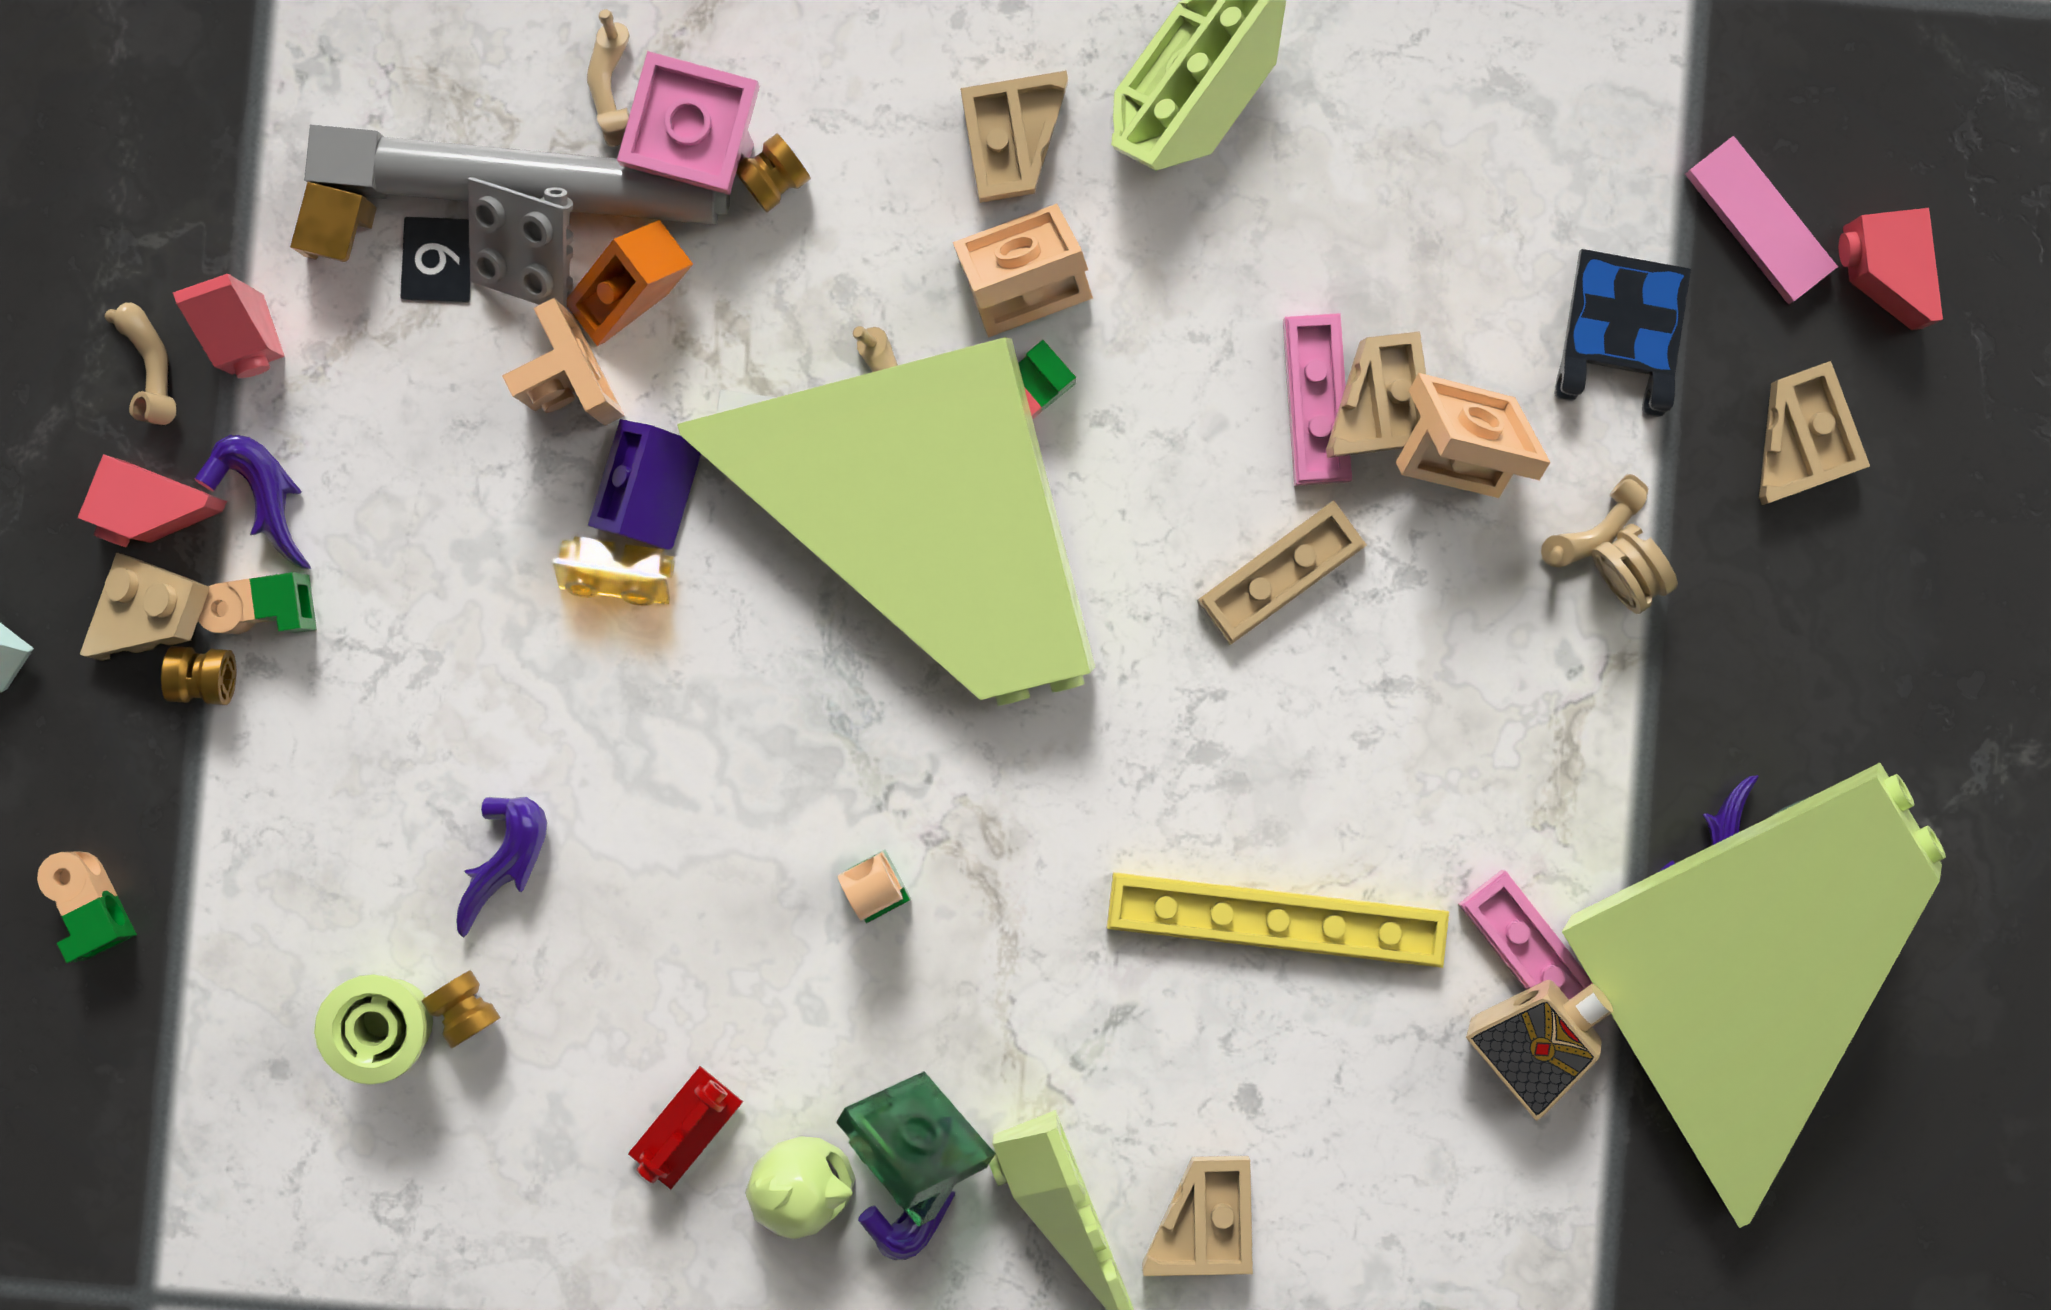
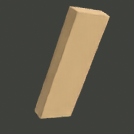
M1333 500L1197 601L1229 645H1231L1355 555L1367 544Z

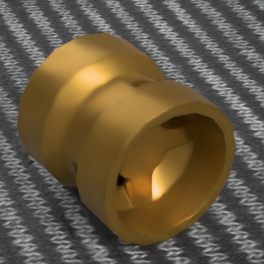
M777 133L763 143L762 152L756 157H745L742 159L736 171L739 179L765 212H769L778 205L781 200V194L789 188L798 189L811 179L795 153Z
M171 646L166 652L162 665L161 684L164 698L169 702L188 703L192 698H202L206 704L228 705L234 694L237 676L236 660L232 650L210 649L206 654H199L191 647Z
M471 970L445 984L422 1000L423 1005L431 1016H444L442 1035L451 1049L501 1018L492 1003L484 1002L481 997L475 998L474 995L478 992L480 984Z

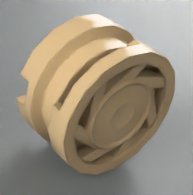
M1629 524L1617 533L1616 541L1613 543L1603 542L1592 550V557L1600 575L1616 597L1635 614H1640L1652 605L1653 597L1656 595L1666 596L1675 590L1678 581L1669 561L1651 537L1646 541L1640 539L1637 536L1643 533L1642 529L1635 524Z

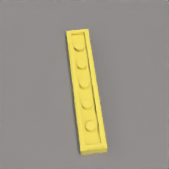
M1113 872L1106 928L1443 968L1449 911Z

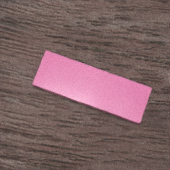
M1734 136L1685 173L1698 192L1788 304L1794 302L1838 267Z
M1341 313L1284 317L1283 332L1294 486L1352 481L1350 455L1327 458L1326 454L1328 441L1346 387Z
M1505 870L1499 871L1458 904L1525 990L1545 980H1552L1570 1000L1586 987L1593 984L1583 968Z

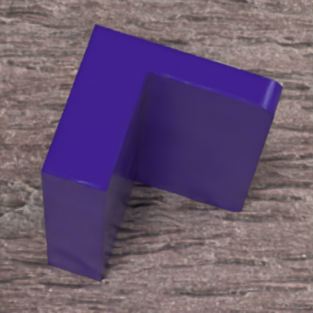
M620 419L588 526L671 550L676 540L701 453L680 435L653 425Z

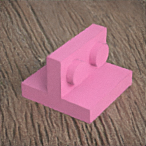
M647 51L618 154V163L623 167L730 195L738 164L745 157L750 158L754 146L748 128L760 88L758 81Z

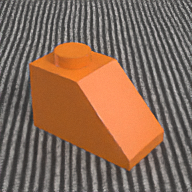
M657 220L614 238L567 297V307L594 343L599 346L665 298L692 267L693 263L663 223Z

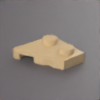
M1067 70L960 88L979 203L1035 194L1067 89Z
M1420 331L1367 337L1359 342L1326 448L1327 458L1404 448L1421 417L1409 393V389L1418 373L1426 374Z
M1831 361L1771 383L1759 493L1762 505L1870 467Z
M116 553L80 655L103 661L110 659V654L121 651L138 653L152 650L160 643L174 645L191 641L210 587L137 558Z
M1249 1156L1191 1158L1143 1259V1276L1253 1274L1251 1169Z

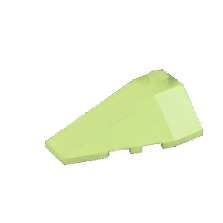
M1056 1110L994 1134L992 1144L995 1151L986 1155L997 1185L1001 1186L1008 1183L1016 1202L1106 1310H1134Z

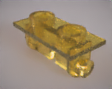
M575 536L573 541H562L559 559L554 558L553 560L560 589H566L569 593L584 598H592L598 594L621 597L624 601L638 606H649L653 603L670 604L667 578L671 579L673 576L675 557L665 555L664 549L625 544L622 561L614 562L612 561L615 552L614 542Z

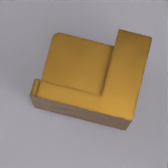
M307 182L290 247L307 258L317 260L318 256L346 262L350 258L357 227L362 226L372 229L377 207L362 195Z

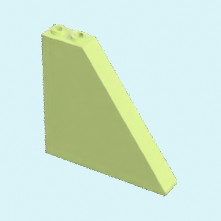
M1011 338L996 339L677 424L680 436L978 699L983 700L996 697L997 705L1010 704L1030 698L1028 688L1050 683L1052 692L1068 690L1084 685L1083 675L1091 673L1095 668Z
M1881 763L1571 915L1562 930L1563 935L1592 983L1605 994L1613 1007L1611 1015L1739 1228L1750 1224L1940 882L1942 868L1940 860L1946 858L1944 849L1934 831L1928 825L1920 829L1910 813L1909 808L1914 806V801L1898 774L1889 777Z

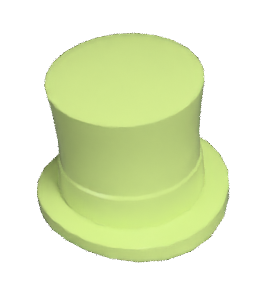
M375 974L361 975L345 981L331 991L322 1002L316 1015L314 1034L317 1048L324 1061L342 1077L361 1084L384 1083L404 1074L417 1061L432 1032L433 1016L428 1013L422 1003L425 995L413 984L388 976Z

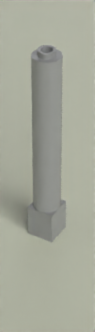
M311 124L309 129L304 181L362 195L363 197L387 199V194L468 202V178L474 177L539 199L544 197V190L547 188H563L567 191V198L573 201L572 212L716 225L718 215H727L729 211L730 195L623 167L620 166L616 158L384 137L378 131Z

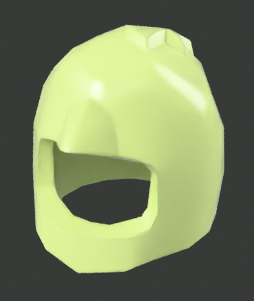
M800 1136L777 1143L755 1163L745 1194L754 1219L778 1236L798 1239L818 1233L844 1210L853 1194L852 1189L855 1175L848 1157L841 1149L821 1138ZM827 1160L831 1162L837 1171L839 1179L833 1175Z

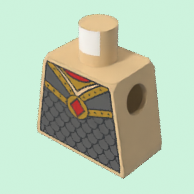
M1545 980L1476 1014L1470 1020L1466 1038L1537 1121L1599 1059L1602 1040L1593 1029V1026L1613 1013V1007L1605 994L1594 984L1589 985L1569 1000L1552 980Z

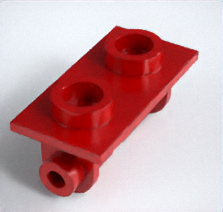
M699 1066L629 1151L628 1155L640 1164L637 1168L638 1173L650 1183L654 1184L657 1180L661 1181L671 1190L744 1101L702 1066Z

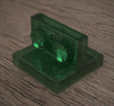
M925 1071L845 1107L836 1121L850 1139L848 1143L858 1154L861 1161L869 1167L893 1196L897 1204L904 1209L918 1227L935 1219L954 1186L962 1180L986 1169L996 1154Z

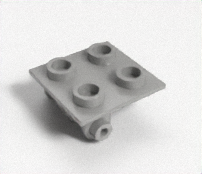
M474 177L468 178L470 282L538 305L555 298L567 309V291L573 287V278L570 276V259L573 257V248L569 245L573 241V232L566 228L570 225V212L573 210V201L567 198V191L559 187L547 188L544 190V197L539 199Z

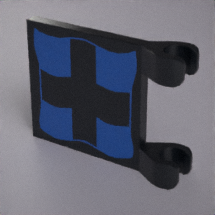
M1581 249L1578 255L1563 355L1555 384V396L1559 399L1573 401L1578 395H1581L1586 384L1587 363L1650 374L1642 403L1643 413L1661 417L1665 412L1670 411L1675 399V372L1691 269Z

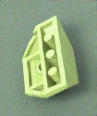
M1286 0L1180 1L1114 92V133L1112 134L1111 143L1114 149L1156 171L1212 154L1277 63Z

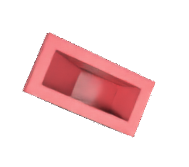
M1929 208L1861 215L1843 226L1844 233L1839 238V257L1842 265L1848 267L1849 281L1910 330L1924 329L1943 320Z
M225 274L173 292L176 304L214 367L231 375L236 374L237 378H248L268 371L270 369L269 362L285 357L264 294L229 274Z
M103 454L78 518L97 525L94 536L127 547L130 539L151 543L221 513L227 501L124 460Z

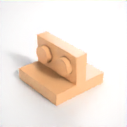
M1058 204L953 242L988 338L1093 299L1085 271H1088L1082 249Z
M555 298L534 307L533 309L554 350L502 375L511 395L534 411L543 408L545 413H549L575 400L573 392H576L585 412L604 426L624 417L625 415L576 318Z
M1418 373L1409 389V393L1421 417L1396 460L1402 475L1496 498L1501 496L1513 474L1540 481L1550 464V460L1515 397Z

